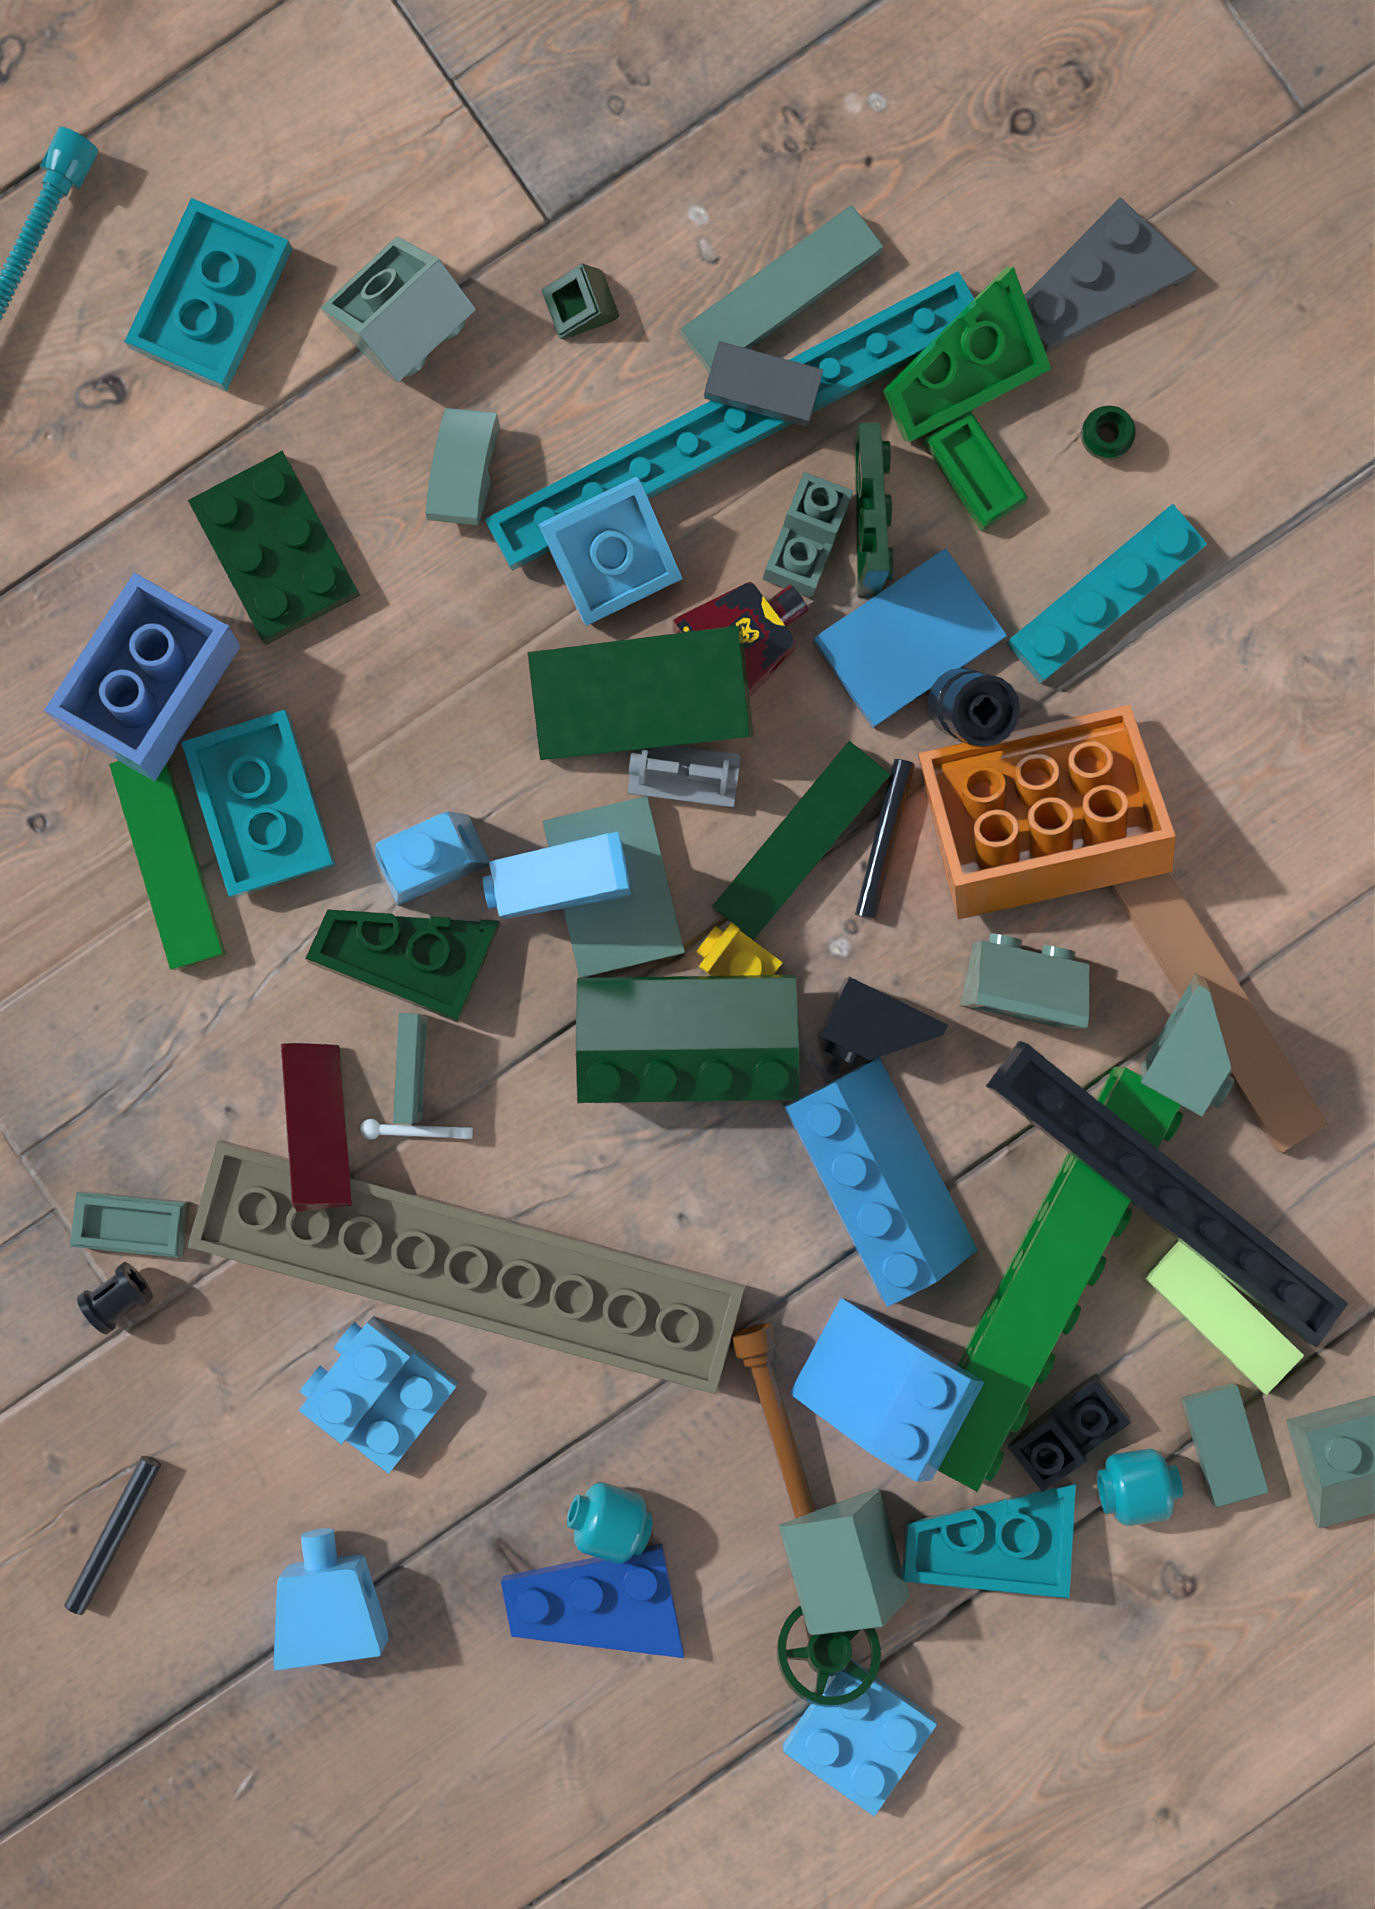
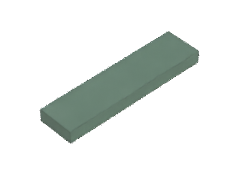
M850 205L680 329L681 337L710 374L719 341L752 349L880 256L884 246L853 205Z

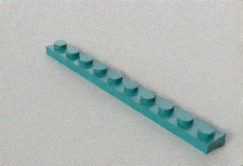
M959 270L789 359L823 369L812 413L913 361L974 300ZM709 401L487 517L485 521L511 571L550 551L538 526L539 523L634 477L641 481L647 498L650 499L793 423L715 401Z

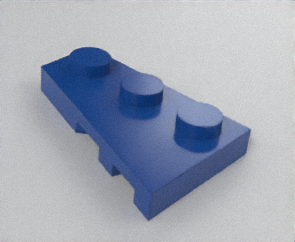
M663 1543L645 1547L640 1555L633 1554L628 1561L622 1564L593 1557L502 1577L501 1586L511 1637L684 1658V1649Z

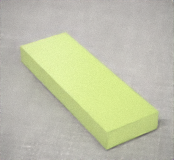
M1180 1241L1144 1276V1279L1262 1393L1267 1395L1304 1356L1225 1278Z

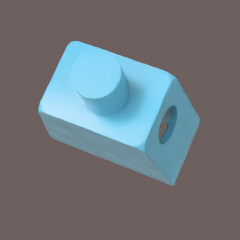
M450 811L444 812L375 844V857L397 906L490 865V860L470 816L467 814Z
M332 1528L315 1529L301 1534L304 1562L287 1565L279 1576L277 1583L274 1670L381 1656L389 1640L388 1630L366 1558L361 1554L337 1557L335 1534Z

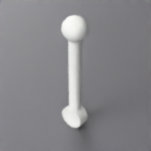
M366 1119L360 1125V1133L367 1140H374L379 1135L472 1139L473 1127L379 1124L375 1119Z

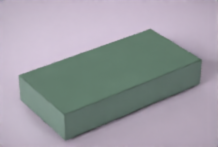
M399 1013L393 1123L415 1124L423 1118L428 1017H425V1014Z
M89 1191L76 1192L70 1247L179 1258L183 1256L189 1202Z
M1229 1383L1180 1397L1211 1503L1217 1508L1269 1493L1238 1386L1234 1383Z

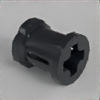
M123 1262L117 1266L115 1275L94 1291L85 1290L79 1294L77 1302L88 1322L100 1333L107 1335L116 1328V1321L138 1304L145 1306L151 1302L153 1294L148 1283L131 1264Z

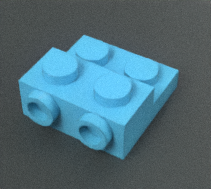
M373 1316L363 1328L353 1322L339 1339L334 1349L341 1356L329 1371L320 1365L299 1391L307 1400L298 1411L341 1445L346 1440L389 1474L450 1396L458 1382Z

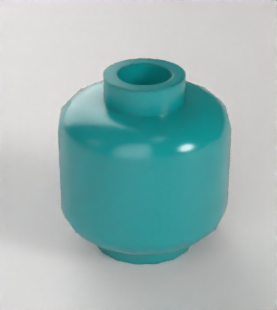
M1156 1449L1111 1454L1106 1459L1104 1469L1097 1470V1486L1103 1511L1106 1515L1113 1514L1118 1523L1125 1526L1166 1521L1172 1516L1174 1499L1183 1498L1182 1480L1177 1466H1167L1164 1457Z
M605 1482L595 1483L587 1490L584 1496L576 1495L570 1505L567 1516V1527L574 1529V1543L579 1551L616 1564H622L628 1561L633 1554L640 1555L648 1543L653 1525L652 1513L647 1511L643 1496Z

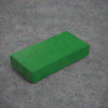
M971 411L959 416L925 438L924 446L981 532L1024 505L1029 499Z

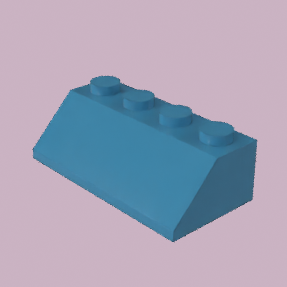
M880 1057L800 1096L799 1100H792L783 1105L880 1298L887 1307L936 1283L978 1251Z

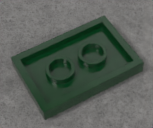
M283 450L188 500L255 629L266 645L361 596Z

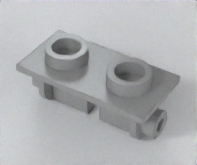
M682 746L633 750L629 765L630 776L627 794L734 808L741 754Z

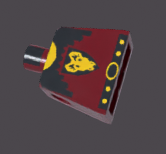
M747 582L678 616L673 620V632L675 634L742 626L749 697H751L794 652L796 641L786 627L809 610L802 596L792 585H788L766 601L755 584Z

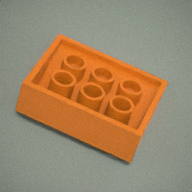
M1130 705L1012 731L1008 738L997 745L980 747L964 742L918 753L945 875L958 920L1173 872L1176 835Z

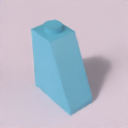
M619 832L489 861L491 875L483 877L487 906L489 909L498 908L499 916L503 919L632 896L623 844Z

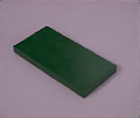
M742 626L527 652L540 760L754 737Z

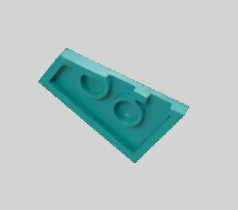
M1069 1483L1048 1488L1043 1492L1040 1490L906 1522L901 1580L904 1582L1070 1599L1076 1484Z

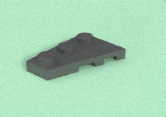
M1119 197L1024 296L1045 353L1101 325L1105 319L1129 307L1134 308L1148 301L1152 295L1173 284L1177 286L1192 278L1197 268Z

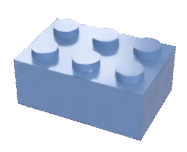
M133 573L44 711L63 730L155 782L237 654L240 645L228 625L140 575Z

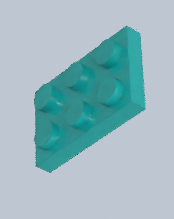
M191 197L124 342L131 350L227 392L293 250L289 240Z
M281 710L181 742L229 897L236 898L336 866L289 712Z

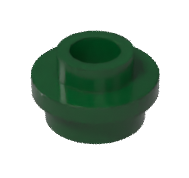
M1110 405L1101 406L1093 410L1086 417L1081 428L1083 446L1089 454L1100 460H1115L1122 457L1131 448L1136 435L1135 424L1131 416L1125 410ZM1102 427L1112 429L1115 433V441H1103L1099 436L1098 430Z

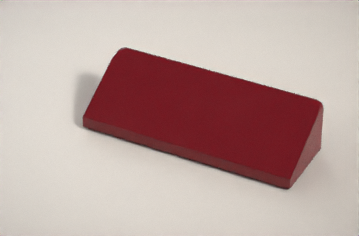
M311 1043L281 1044L292 1205L296 1212L352 1206L340 1046Z

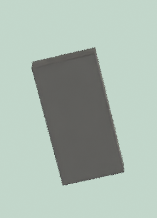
M719 341L704 391V399L808 427L823 369Z

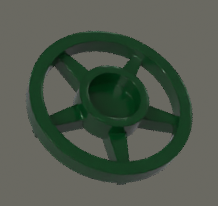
M800 1605L786 1619L777 1641V1661L785 1682L800 1698L817 1706L841 1707L856 1701L870 1688L879 1671L881 1647L875 1628L863 1629L871 1650V1662L868 1673H865L850 1660L852 1656L850 1641L861 1629L812 1635L806 1647L786 1650L790 1629L803 1616ZM787 1659L808 1662L813 1671L817 1673L815 1693L804 1687L796 1679ZM841 1672L862 1682L855 1690L845 1695L823 1696L828 1678L836 1676Z

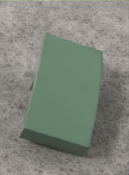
M445 408L429 478L425 511L427 520L479 526L492 484L488 467L501 428L497 413Z
M804 472L786 514L782 530L765 568L762 580L782 588L792 585L800 595L812 599L854 491Z

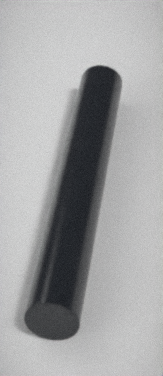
M894 759L854 914L856 916L871 920L876 919L915 766L910 761Z
M141 1456L64 1604L65 1608L70 1612L78 1615H83L86 1612L161 1467L160 1462L154 1458Z

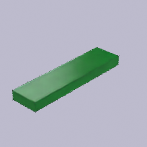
M119 761L110 763V770L170 970L175 971L226 955L169 761L155 782Z

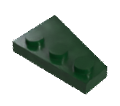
M859 423L854 438L857 597H874L881 592L885 580H892L893 550L892 547H888L887 527L891 526L892 498L891 494H885L884 474L890 473L891 447L890 441H882L881 423Z
M327 909L305 959L312 965L459 1023L498 932L500 921L480 919V922L463 921L430 916V918L394 916L391 913Z

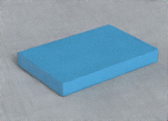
M945 548L814 637L812 642L867 722L874 729L927 693L939 676L950 669L965 667L1003 641L1007 635Z

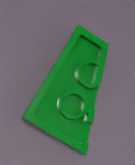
M1005 267L883 390L904 441L911 442L1051 370L1014 267Z

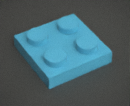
M637 477L538 524L579 615L586 626L683 579L641 481Z
M850 1659V1660H851L852 1662H854L859 1668H861L865 1673H868V1670H867L866 1668H864L863 1666H861L860 1664H858V1663H857L856 1661H854L853 1659ZM841 1672L836 1676L828 1678L823 1696L845 1695L855 1690L862 1682ZM876 1676L870 1688L859 1699L850 1704L833 1708L810 1704L783 1743V1752L875 1817L937 1726V1723L931 1714Z

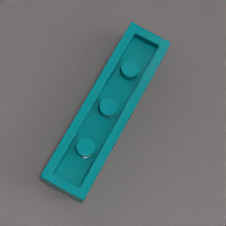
M1171 504L1010 638L1006 643L1007 646L1041 684L1207 545L1206 541L1177 507Z

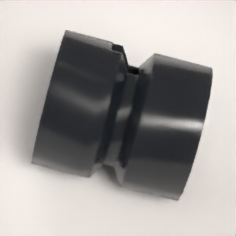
M964 667L950 669L939 676L931 687L927 700L929 716L935 727L946 735L980 747L997 745L1008 738L1017 726L1020 715L1019 697L1012 685L1003 678Z

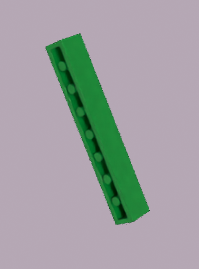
M1113 1066L1097 1097L1099 1102L1157 1149L1162 1140L1169 1141L1174 1136L1183 1118V1113L1178 1111L1181 1106L1179 1103L1141 1083V1075L1126 1067ZM1070 1153L1065 1157L956 1364L985 1382L937 1471L978 1492L984 1480L992 1481L999 1471L1004 1458V1452L1000 1449L1009 1431L1016 1433L1023 1425L1030 1408V1404L1026 1402L1035 1382L1042 1384L1051 1372L1055 1362V1354L1051 1353L1060 1334L1068 1335L1075 1326L1081 1312V1306L1077 1302L1086 1285L1092 1287L1100 1278L1107 1258L1102 1256L1112 1236L1118 1238L1124 1232L1132 1215V1209L1128 1208L1130 1201Z

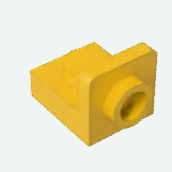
M732 922L724 932L715 926L697 950V953L704 957V960L699 965V969L708 976L774 975L783 963L742 933L740 928Z

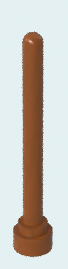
M769 1322L742 1328L732 1333L731 1342L736 1358H742L744 1366L751 1367L794 1516L798 1518L816 1510L772 1365V1360L776 1358L774 1348L778 1346L772 1323Z

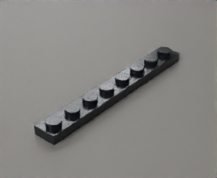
M1018 1041L987 1083L986 1087L1306 1343L1317 1348L1349 1304L1028 1043Z

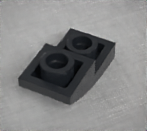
M1096 1373L1032 1422L1008 1445V1449L1043 1492L1087 1462L1086 1454L1131 1424L1130 1416Z

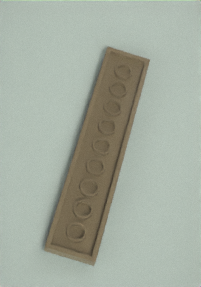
M223 1140L217 1141L187 1248L716 1394L743 1297L744 1285L350 1176L352 1206L296 1212L291 1199L288 1158Z

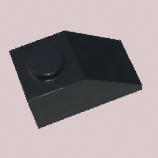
M849 976L844 979L817 1036L828 1041L824 1049L825 1052L853 1065L857 1056L864 1060H872L943 1036L949 1025Z

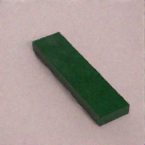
M848 741L716 900L712 908L730 923L732 922L739 927L742 933L754 941L891 774L851 741Z

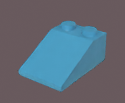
M840 1298L789 1394L870 1454L915 1482L933 1480L985 1381L848 1300Z

